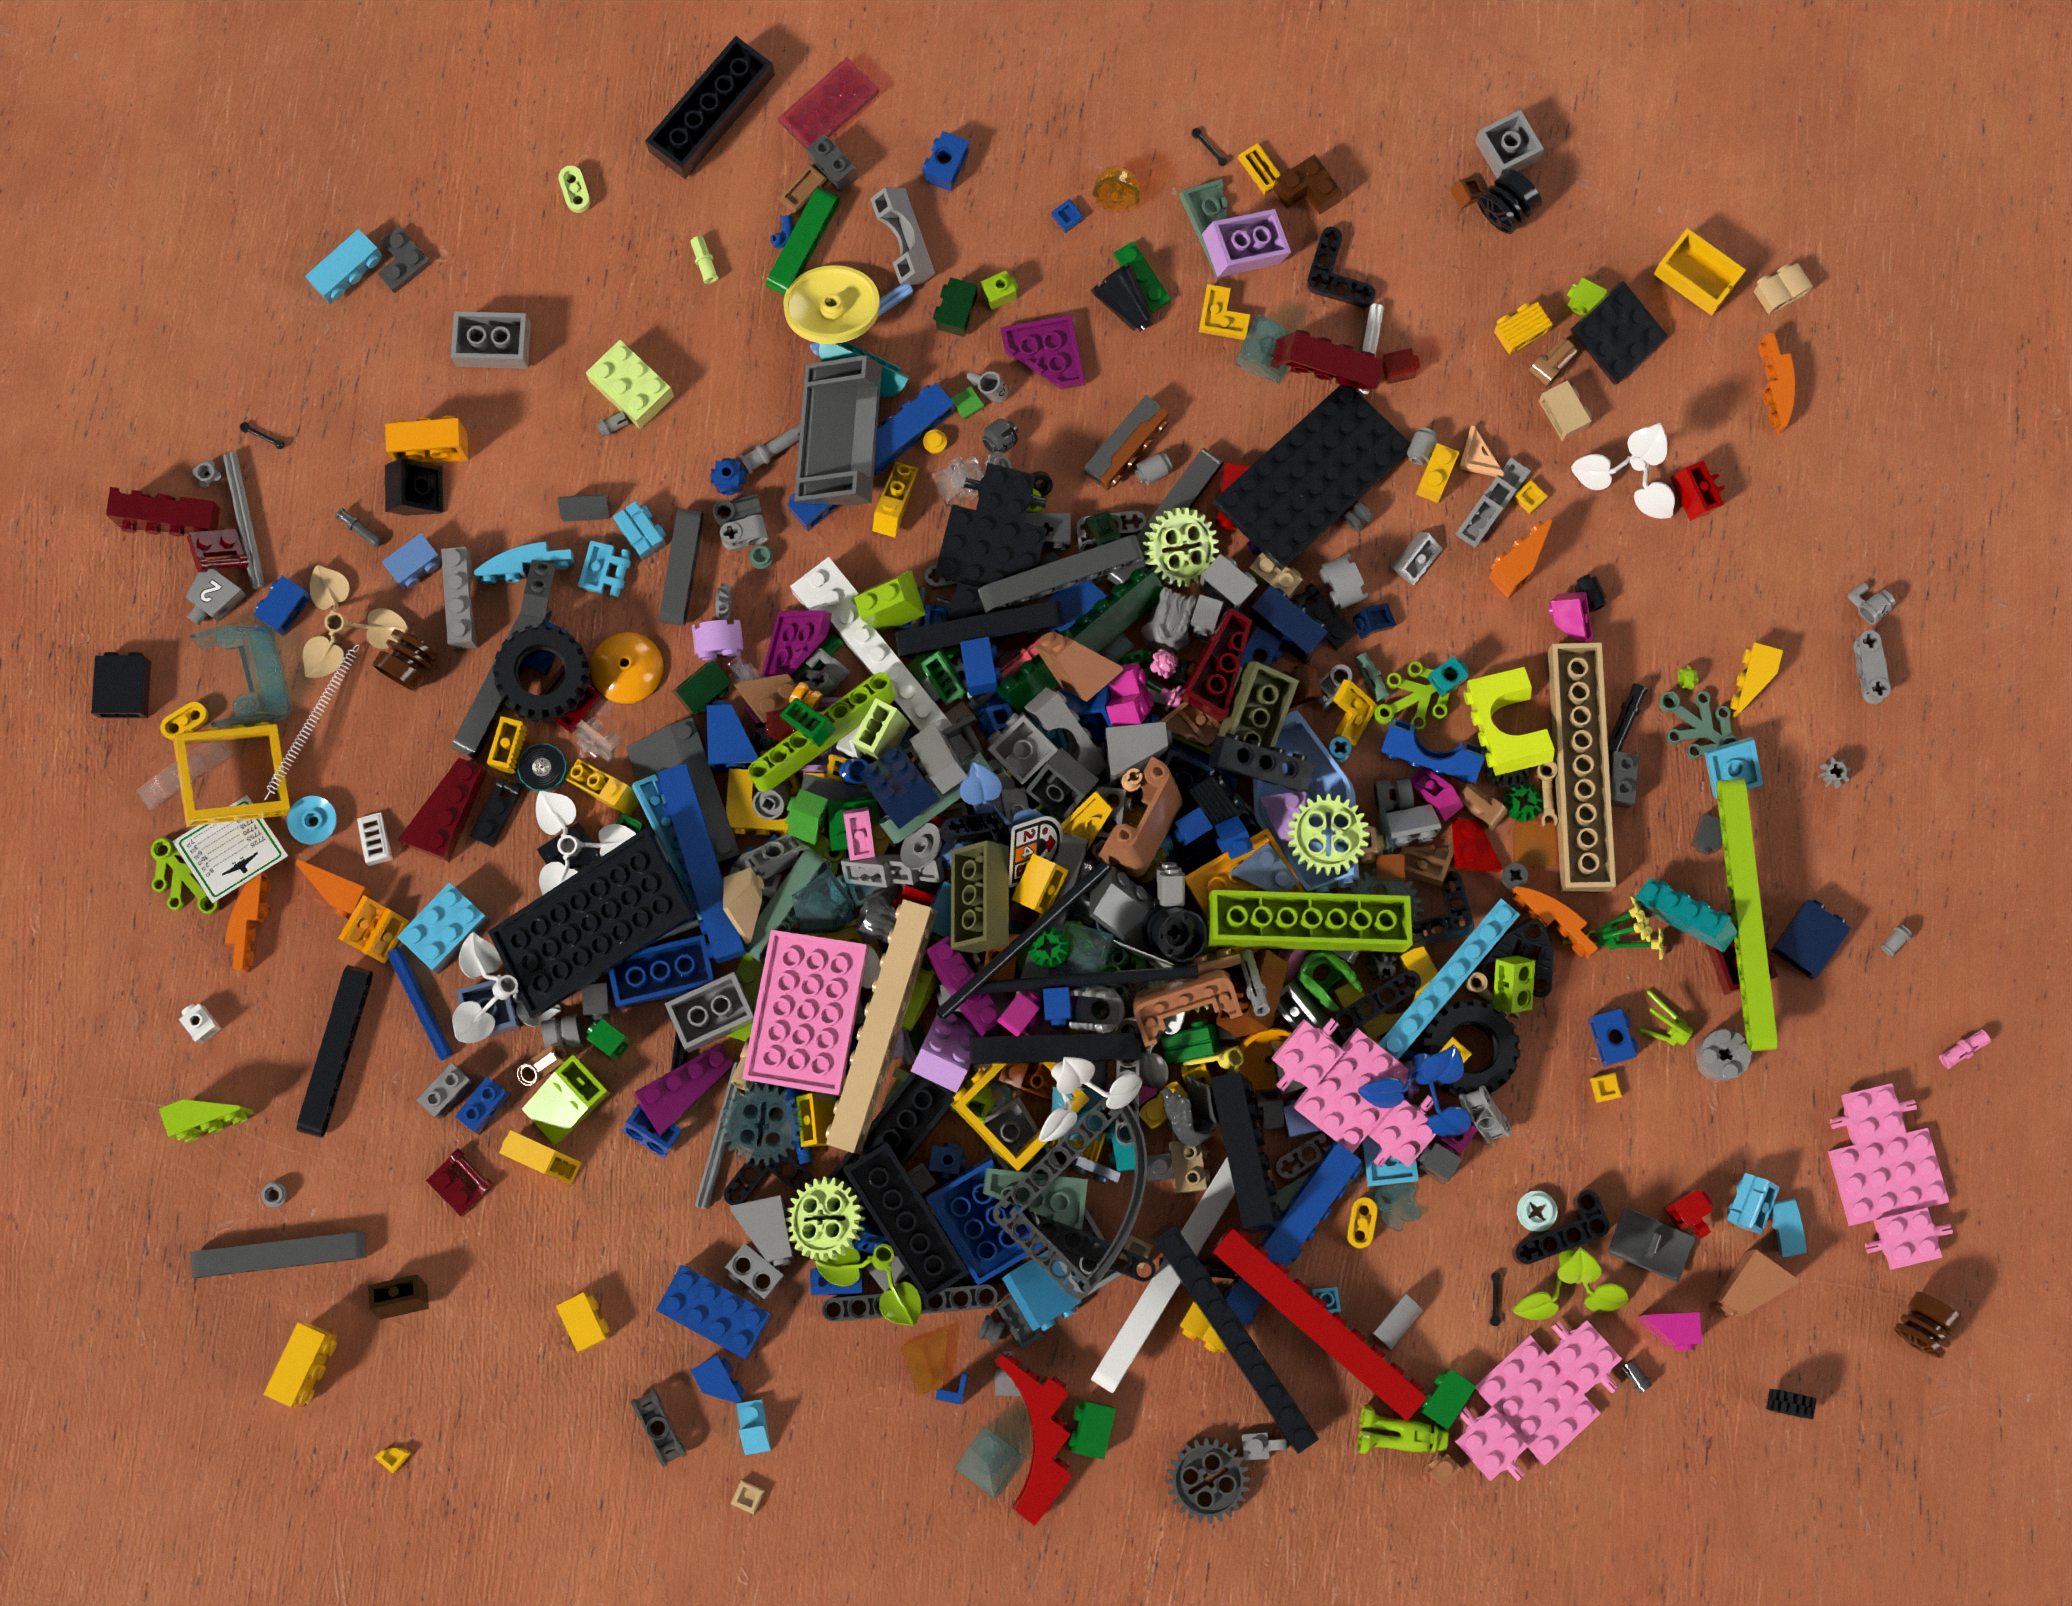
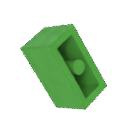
M803 789L799 790L796 797L792 796L787 807L789 813L785 822L789 824L788 835L815 845L825 826L828 799Z

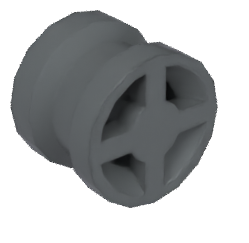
M1356 502L1351 511H1346L1343 514L1346 523L1356 532H1360L1365 523H1370L1374 519L1368 508L1361 502Z
M1512 863L1502 872L1501 881L1505 888L1513 890L1516 886L1523 887L1528 880L1529 874L1524 865Z
M986 1315L976 1338L980 1340L986 1339L991 1345L996 1346L1005 1323L1002 1321L996 1322L992 1319V1316Z

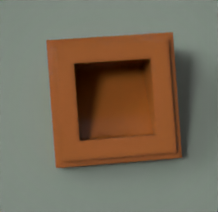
M1477 176L1460 179L1451 187V192L1460 208L1477 202V198L1485 192Z
M1404 854L1376 855V881H1401L1405 879Z

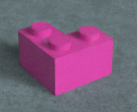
M1139 662L1122 665L1123 671L1108 683L1112 700L1106 706L1112 727L1141 724L1153 708V696L1147 690L1145 684L1147 681L1146 674L1140 668Z

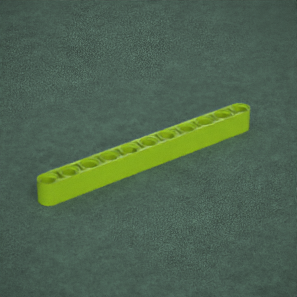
M1744 778L1718 780L1716 792L1732 923L1738 931L1734 942L1747 1047L1749 1051L1776 1050L1777 1031L1746 782Z

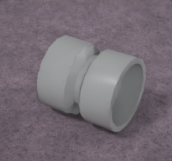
M783 781L770 791L761 792L758 790L752 802L756 814L767 820L779 817L790 801V787Z
M577 1014L564 1016L561 1021L554 1018L541 1022L545 1048L553 1043L562 1047L566 1045L569 1049L583 1046L582 1028Z

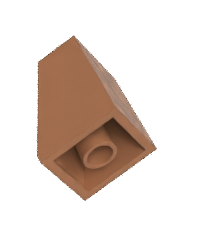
M1054 631L1043 635L1040 642L1034 646L1063 690L1086 702L1123 671L1120 665Z
M1757 1249L1751 1250L1743 1254L1711 1302L1717 1305L1715 1309L1727 1318L1729 1316H1744L1794 1287L1800 1280Z

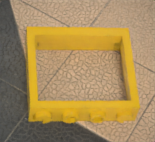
M269 722L256 723L253 727H245L243 724L230 726V729L220 730L219 727L206 728L203 732H194V730L189 729L182 730L179 734L175 735L173 742L186 827L288 815L290 805L286 779L279 775H275L278 779L282 780L280 782L276 779V783L280 785H277L279 801L195 810L185 747L186 744L269 736L275 774L278 772L285 777L283 772H276V770L280 769L284 771L283 767H279L282 766L281 762L283 760L277 724L270 725Z
M1022 1033V1034L1019 1035V1036H1030V1035H1029L1028 1033ZM1055 1062L1043 1063L1050 1071L1056 1065ZM991 1064L984 1071L982 1069L977 1071L971 1077L973 1082L966 1089L964 1087L960 1088L953 1096L954 1101L950 1105L1013 1171H1019L1047 1143L1039 1141L1042 1128L1013 1156L966 1106L1006 1065ZM1080 1088L1072 1092L1074 1096L1069 1100L1071 1110L1076 1113L1090 1100Z

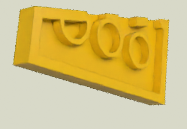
M1095 791L1061 824L1063 835L1068 833L1089 839V849L1113 811V808Z

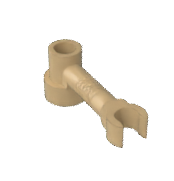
M1555 762L1538 765L1537 775L1542 780L1544 810L1541 818V825L1543 827L1545 826L1546 817L1553 818L1554 826L1558 823V817L1554 814L1552 799V779L1558 771ZM1542 770H1549L1550 775L1543 774Z
M1479 972L1470 974L1465 982L1466 988L1473 993H1478L1486 1002L1493 1005L1494 994L1487 989L1488 980L1486 976ZM1473 979L1478 983L1476 988L1472 985ZM1517 1012V1013H1512V1014L1514 1015V1017L1520 1018V1015H1519L1518 1012Z

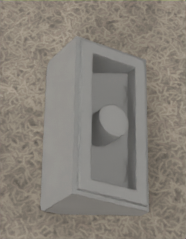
M1419 532L1393 563L1391 569L1411 585H1415L1443 548L1429 533Z

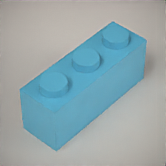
M357 229L305 277L313 288L330 304L334 300L340 299L350 285L358 283L368 269L377 266L383 256L378 248Z

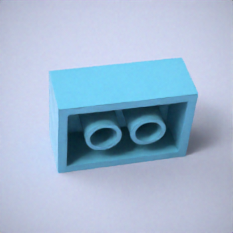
M449 882L397 938L432 971L439 974L460 952L466 938L472 932L478 934L490 919Z

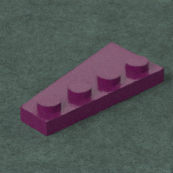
M721 1044L635 1091L634 1097L659 1136H661L688 1108L694 1105L708 1089L712 1088L733 1067V1063Z

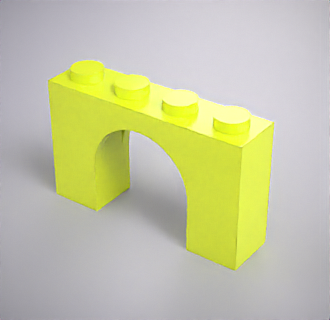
M1525 667L1468 680L1467 690L1464 691L1465 702L1467 705H1471L1472 708L1471 719L1473 725H1478L1480 731L1478 732L1481 747L1485 746L1487 751L1485 754L1487 765L1489 768H1493L1495 776L1553 762L1555 749L1547 729L1524 735H1509L1500 731L1491 720L1493 713L1499 708L1531 699L1532 686Z

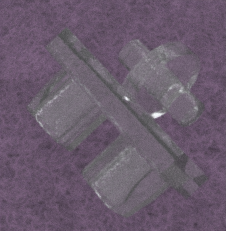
M737 656L727 664L732 670L729 676L735 684L742 681L764 678L749 661L745 663L740 656Z
M592 717L586 723L581 720L577 724L578 730L575 734L579 739L576 744L582 748L579 755L582 758L591 755L595 759L600 755L610 762L614 758L615 750L620 744V736L612 731L605 737L600 735L599 732L603 729V724L596 717Z

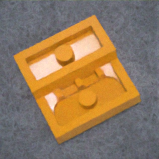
M363 895L338 939L385 964L389 958L387 953L395 948L399 941L397 936L407 927L410 921Z

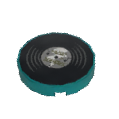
M538 743L530 746L522 753L518 761L517 772L520 780L528 789L535 792H550L563 783L567 775V762L564 755L556 747L550 744Z

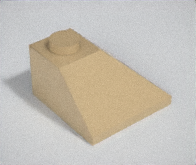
M751 867L724 877L723 910L746 944L751 943L762 902V889H764L761 876L756 875Z

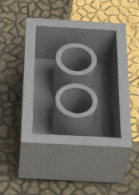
M454 311L451 359L456 367L528 369L531 322L527 314Z
M734 972L664 1003L681 1043L687 1052H692L753 1024L754 1011L739 977Z

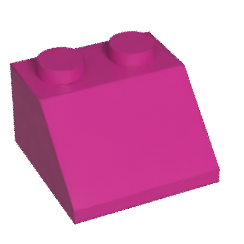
M1700 1312L1638 1316L1639 1322L1666 1346L1674 1345V1351L1695 1350V1344H1702Z

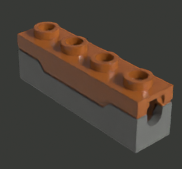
M1145 395L1084 466V473L1106 491L1110 486L1115 487L1123 476L1121 474L1126 468L1131 469L1137 462L1138 457L1136 456L1142 450L1145 452L1154 441L1152 439L1157 432L1161 434L1169 424L1167 421L1169 412Z

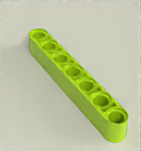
M883 672L874 674L820 713L835 728L834 733L821 747L812 743L800 732L795 731L755 760L749 766L748 774L756 788L761 792L772 790L856 729L867 715L875 698L887 704L893 702L897 696V691L889 675Z

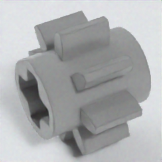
M1831 757L1828 760L1829 765L1822 763L1819 766L1824 771L1818 778H1823L1826 782L1825 787L1834 784V787L1838 789L1841 787V782L1847 783L1850 780L1846 774L1851 768H1846L1843 764L1844 759L1840 762H1835V759ZM1833 770V772H1838L1839 775L1836 776V774H1831L1830 771Z

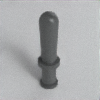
M344 508L338 510L335 518L347 524V528L350 531L354 530L374 547H379L382 544V538L361 524L359 518H353Z

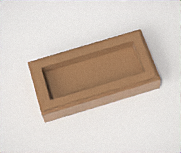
M809 164L778 199L797 215L807 205L814 190L818 186L822 188L828 182V179Z

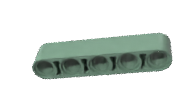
M978 750L960 761L965 773L968 772L972 762L979 763L993 772V769ZM961 782L944 794L936 786L933 790L940 799L901 829H898L888 815L880 820V826L894 844L902 841L960 799L959 788Z
M811 849L806 850L801 855L757 919L751 943L746 944L743 940L748 955L760 963H765L771 930L789 932L830 873L831 861Z

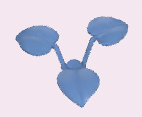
M972 762L970 764L969 770L966 773L968 777L961 782L959 793L963 801L973 805L974 811L972 815L995 812L1008 827H1011L1008 830L1010 834L1013 826L1044 817L1038 810L1028 808L1017 812L1012 822H1010L992 801L998 798L1002 791V785L997 775L979 763ZM945 841L938 855L941 856L943 868L951 869V850L976 843L969 841L950 844Z

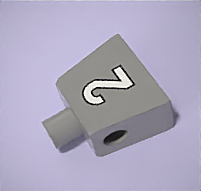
M214 569L200 572L186 594V598L195 605L187 615V618L199 626L208 614L218 622L244 600L247 594Z

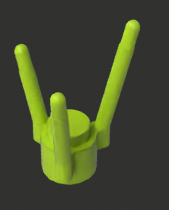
M1647 990V994L1674 1021L1654 1008H1650L1651 1013L1669 1025L1667 1034L1670 1036L1644 1028H1639L1638 1031L1666 1041L1673 1046L1676 1043L1684 1046L1691 1037L1693 1029L1688 1026V1022L1681 1019L1651 990Z

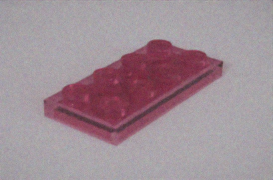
M846 57L778 117V122L806 149L823 134L828 138L880 93L879 88Z

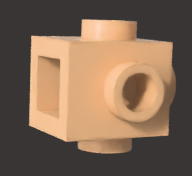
M1368 826L1363 831L1370 833V836L1362 840L1369 844L1371 843L1372 847L1360 848L1365 853L1363 857L1358 856V861H1361V863L1376 862V855H1383L1382 850H1386L1384 835H1381L1375 827Z

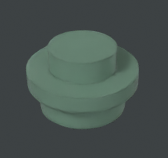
M758 545L750 551L749 561L757 569H766L773 562V553L769 547Z

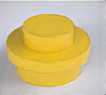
M937 429L928 431L923 438L924 448L933 454L942 452L947 446L946 435Z

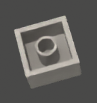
M1521 110L1479 130L1475 141L1496 179L1507 169L1520 171L1540 161L1544 151Z
M1220 554L1202 573L1199 588L1210 598L1222 601V608L1224 610L1232 608L1242 613L1255 598L1258 587L1257 581L1250 573H1243L1239 570L1237 563L1229 556L1225 558Z

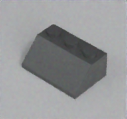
M1110 866V871L1090 888L1089 916L1130 947L1146 953L1149 947L1144 942L1142 936L1143 920L1148 911L1160 904V900L1155 899L1142 886L1130 880L1124 872H1120L1115 867Z

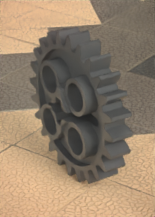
M1204 1438L1203 1445L1201 1446L1195 1439L1194 1448L1192 1449L1185 1444V1454L1180 1451L1176 1452L1180 1458L1179 1461H1170L1176 1466L1175 1470H1167V1473L1173 1475V1479L1167 1480L1166 1483L1174 1486L1168 1494H1176L1177 1496L1172 1503L1178 1504L1181 1502L1182 1506L1179 1512L1182 1513L1188 1509V1518L1191 1519L1197 1514L1199 1523L1202 1522L1204 1516H1207L1209 1524H1212L1213 1516H1216L1222 1522L1223 1513H1226L1231 1518L1232 1513L1230 1509L1232 1507L1240 1510L1236 1502L1238 1500L1246 1501L1241 1495L1242 1491L1247 1492L1250 1490L1243 1486V1482L1250 1480L1249 1477L1243 1476V1472L1247 1471L1248 1467H1240L1239 1465L1244 1458L1234 1457L1237 1452L1236 1448L1228 1452L1227 1442L1222 1447H1218V1439H1215L1213 1444L1209 1445L1208 1439ZM1209 1455H1216L1219 1459V1465L1214 1470H1209L1205 1466V1459ZM1223 1467L1228 1468L1227 1472L1213 1479L1212 1487L1204 1485L1193 1494L1188 1493L1191 1488L1204 1481V1474L1212 1476ZM1188 1469H1193L1197 1472V1480L1192 1484H1187L1183 1479V1474ZM1224 1477H1229L1233 1481V1487L1228 1492H1223L1219 1488V1482ZM1207 1491L1210 1493L1211 1502L1209 1505L1201 1506L1198 1504L1197 1497L1200 1492Z

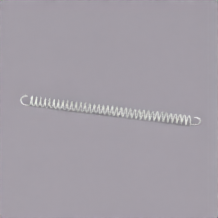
M359 644L356 645V646L353 648V650H348V653H349V651L357 652L358 649H357L356 651H354V649H355L357 646L360 647V645H359ZM349 653V654H346V657H345V658H346V659H349V660L352 661V662H354V660L348 658L347 655H351V656L354 657V658H356V656H354V655H352V654H350V653ZM343 658L344 661H342V662H345V663H347L348 665L352 666V664L346 662V661H345V658ZM342 664V665H339V668H340V666H343V667H345L346 669L350 670L348 667L344 666L343 664ZM340 668V669H337V673H334V675H335V674H339V675H341L342 677H345L343 674H340V673L338 672V670H341V671H343L344 673L347 674V672L344 671V670H342L341 668ZM335 675V677H332V680H331V681L335 682V683L338 684V685H341L339 682H336V681L333 679V678H337V679H339L340 681H343L341 678H338L336 675ZM330 681V684L327 685L328 688H325V691H326V689H329V690H331L332 692L336 693V691H334L333 689H330V688H329V685L333 686V687L336 688V689H338V687L335 686V685H332V683H331V681ZM321 698V700H318V702H319V701H323V702H325L326 704H329L327 701H324L322 698ZM320 702L318 703V705H321V706H323L324 708H327L325 705H322ZM316 704V707H315V708H317V709L321 710L322 712H324V710L320 709V708L317 706V704ZM313 708L314 711H312V712H315V713H317L318 715L322 716V714L316 712V711H315V708ZM312 714V715H309V718H310V716H313V717H315L316 719L320 720V718L314 716L313 714ZM310 718V719H307V723H304V725H305V724H309V725H311L312 727H315L314 725H312V724H310V723L308 722V720H311V721H313L314 723L317 724V722L314 721V720H312L311 718ZM305 725V727H302L303 731H300V734L297 735V737L303 736L304 738L308 739V737L301 734V732H305L306 734L310 735V733L304 731L303 728H307L310 731L313 730ZM299 737L297 738V740H301L302 742L306 743L304 740L300 739ZM295 739L294 743L304 747L302 744H299ZM292 743L293 746H291V747H294V748L298 749L299 751H301V749L297 748V747L294 745V743ZM290 747L291 750H288V753H289V751H292V752H294L295 754L299 755V753L293 751L291 747ZM290 753L286 754V758H283L284 762H281V765L282 763H286L287 765L292 766L291 764L287 763L284 759H288L291 762H294L293 760L289 759L287 755H290L295 759L296 757L291 755ZM280 769V770H276V772H277V771H281V772H283L284 774H287L286 772L282 771L281 769ZM277 772V774H274V777H275V778H271V779H272V781H273V779H277L278 781L282 782V780L278 779L275 775H279V776H281L282 778H285V777L282 776V775H280V774ZM270 784V786H267V789L269 790V793L272 792L273 794H275V792L271 791L268 787H272V788L278 790L277 788L273 787L271 784Z

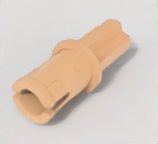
M1132 768L1123 775L1121 779L1123 787L1121 789H1126L1131 794L1140 787L1143 776L1142 773L1138 774L1139 769Z

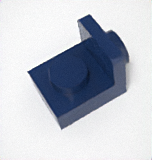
M1388 603L1364 608L1353 617L1355 629L1358 631L1361 639L1367 638L1372 633L1390 630L1396 626Z

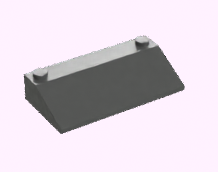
M868 355L805 365L794 502L849 506L872 503L882 365Z
M693 717L671 724L627 746L626 749L637 781L654 774L659 780L657 772L686 763L719 867L734 863L740 857L741 851L730 826L716 782L708 764L699 730ZM669 862V866H670V868H671V870H672V872H673V874H674V876H675L677 882L679 883V880H678V878H677V876H676V874H675V872H674V870H673V868H672V866H671V864H670V862Z

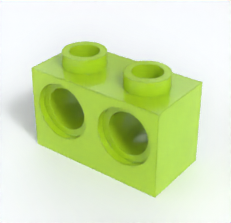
M1518 955L1496 959L1493 996L1495 1009L1511 1014L1532 1010L1535 960Z

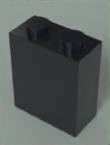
M104 652V656H95L91 713L98 718H148L151 661L143 656V653L129 652L128 656H119L115 652Z

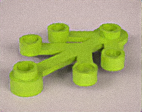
M1417 661L1410 663L1407 669L1408 674L1414 678L1419 676L1428 678L1429 674L1434 671L1423 667ZM1417 666L1420 672L1413 673L1411 667ZM1444 672V676L1449 675L1453 678V680L1456 679V675L1454 672ZM1398 673L1389 674L1386 679V684L1389 688H1400L1413 693L1391 705H1379L1374 712L1375 721L1380 725H1387L1391 722L1394 714L1419 701L1416 714L1410 723L1414 724L1416 719L1421 720L1422 726H1416V731H1421L1426 725L1425 715L1430 697L1433 693L1437 692L1431 683L1426 686L1402 679ZM1391 677L1397 678L1398 684H1391L1389 679ZM1450 693L1443 698L1439 695L1438 702L1432 709V716L1435 719L1441 720L1445 718L1447 714L1446 705ZM1442 708L1444 714L1437 715L1435 709ZM1383 709L1387 710L1389 716H1381L1380 711Z
M168 838L155 840L150 849L152 857L157 861L155 879H153L151 884L153 890L158 893L167 891L169 883L165 879L168 863L173 869L167 906L173 911H179L183 908L184 900L181 898L182 883L184 882L197 897V905L201 912L207 915L216 913L219 910L220 901H215L213 908L207 909V903L211 900L191 875L193 873L188 865L181 863L176 858V856H181L173 842ZM166 846L168 848L167 853L161 855V848ZM159 881L164 882L161 889H157L156 886ZM175 899L179 900L177 907L172 906V902Z

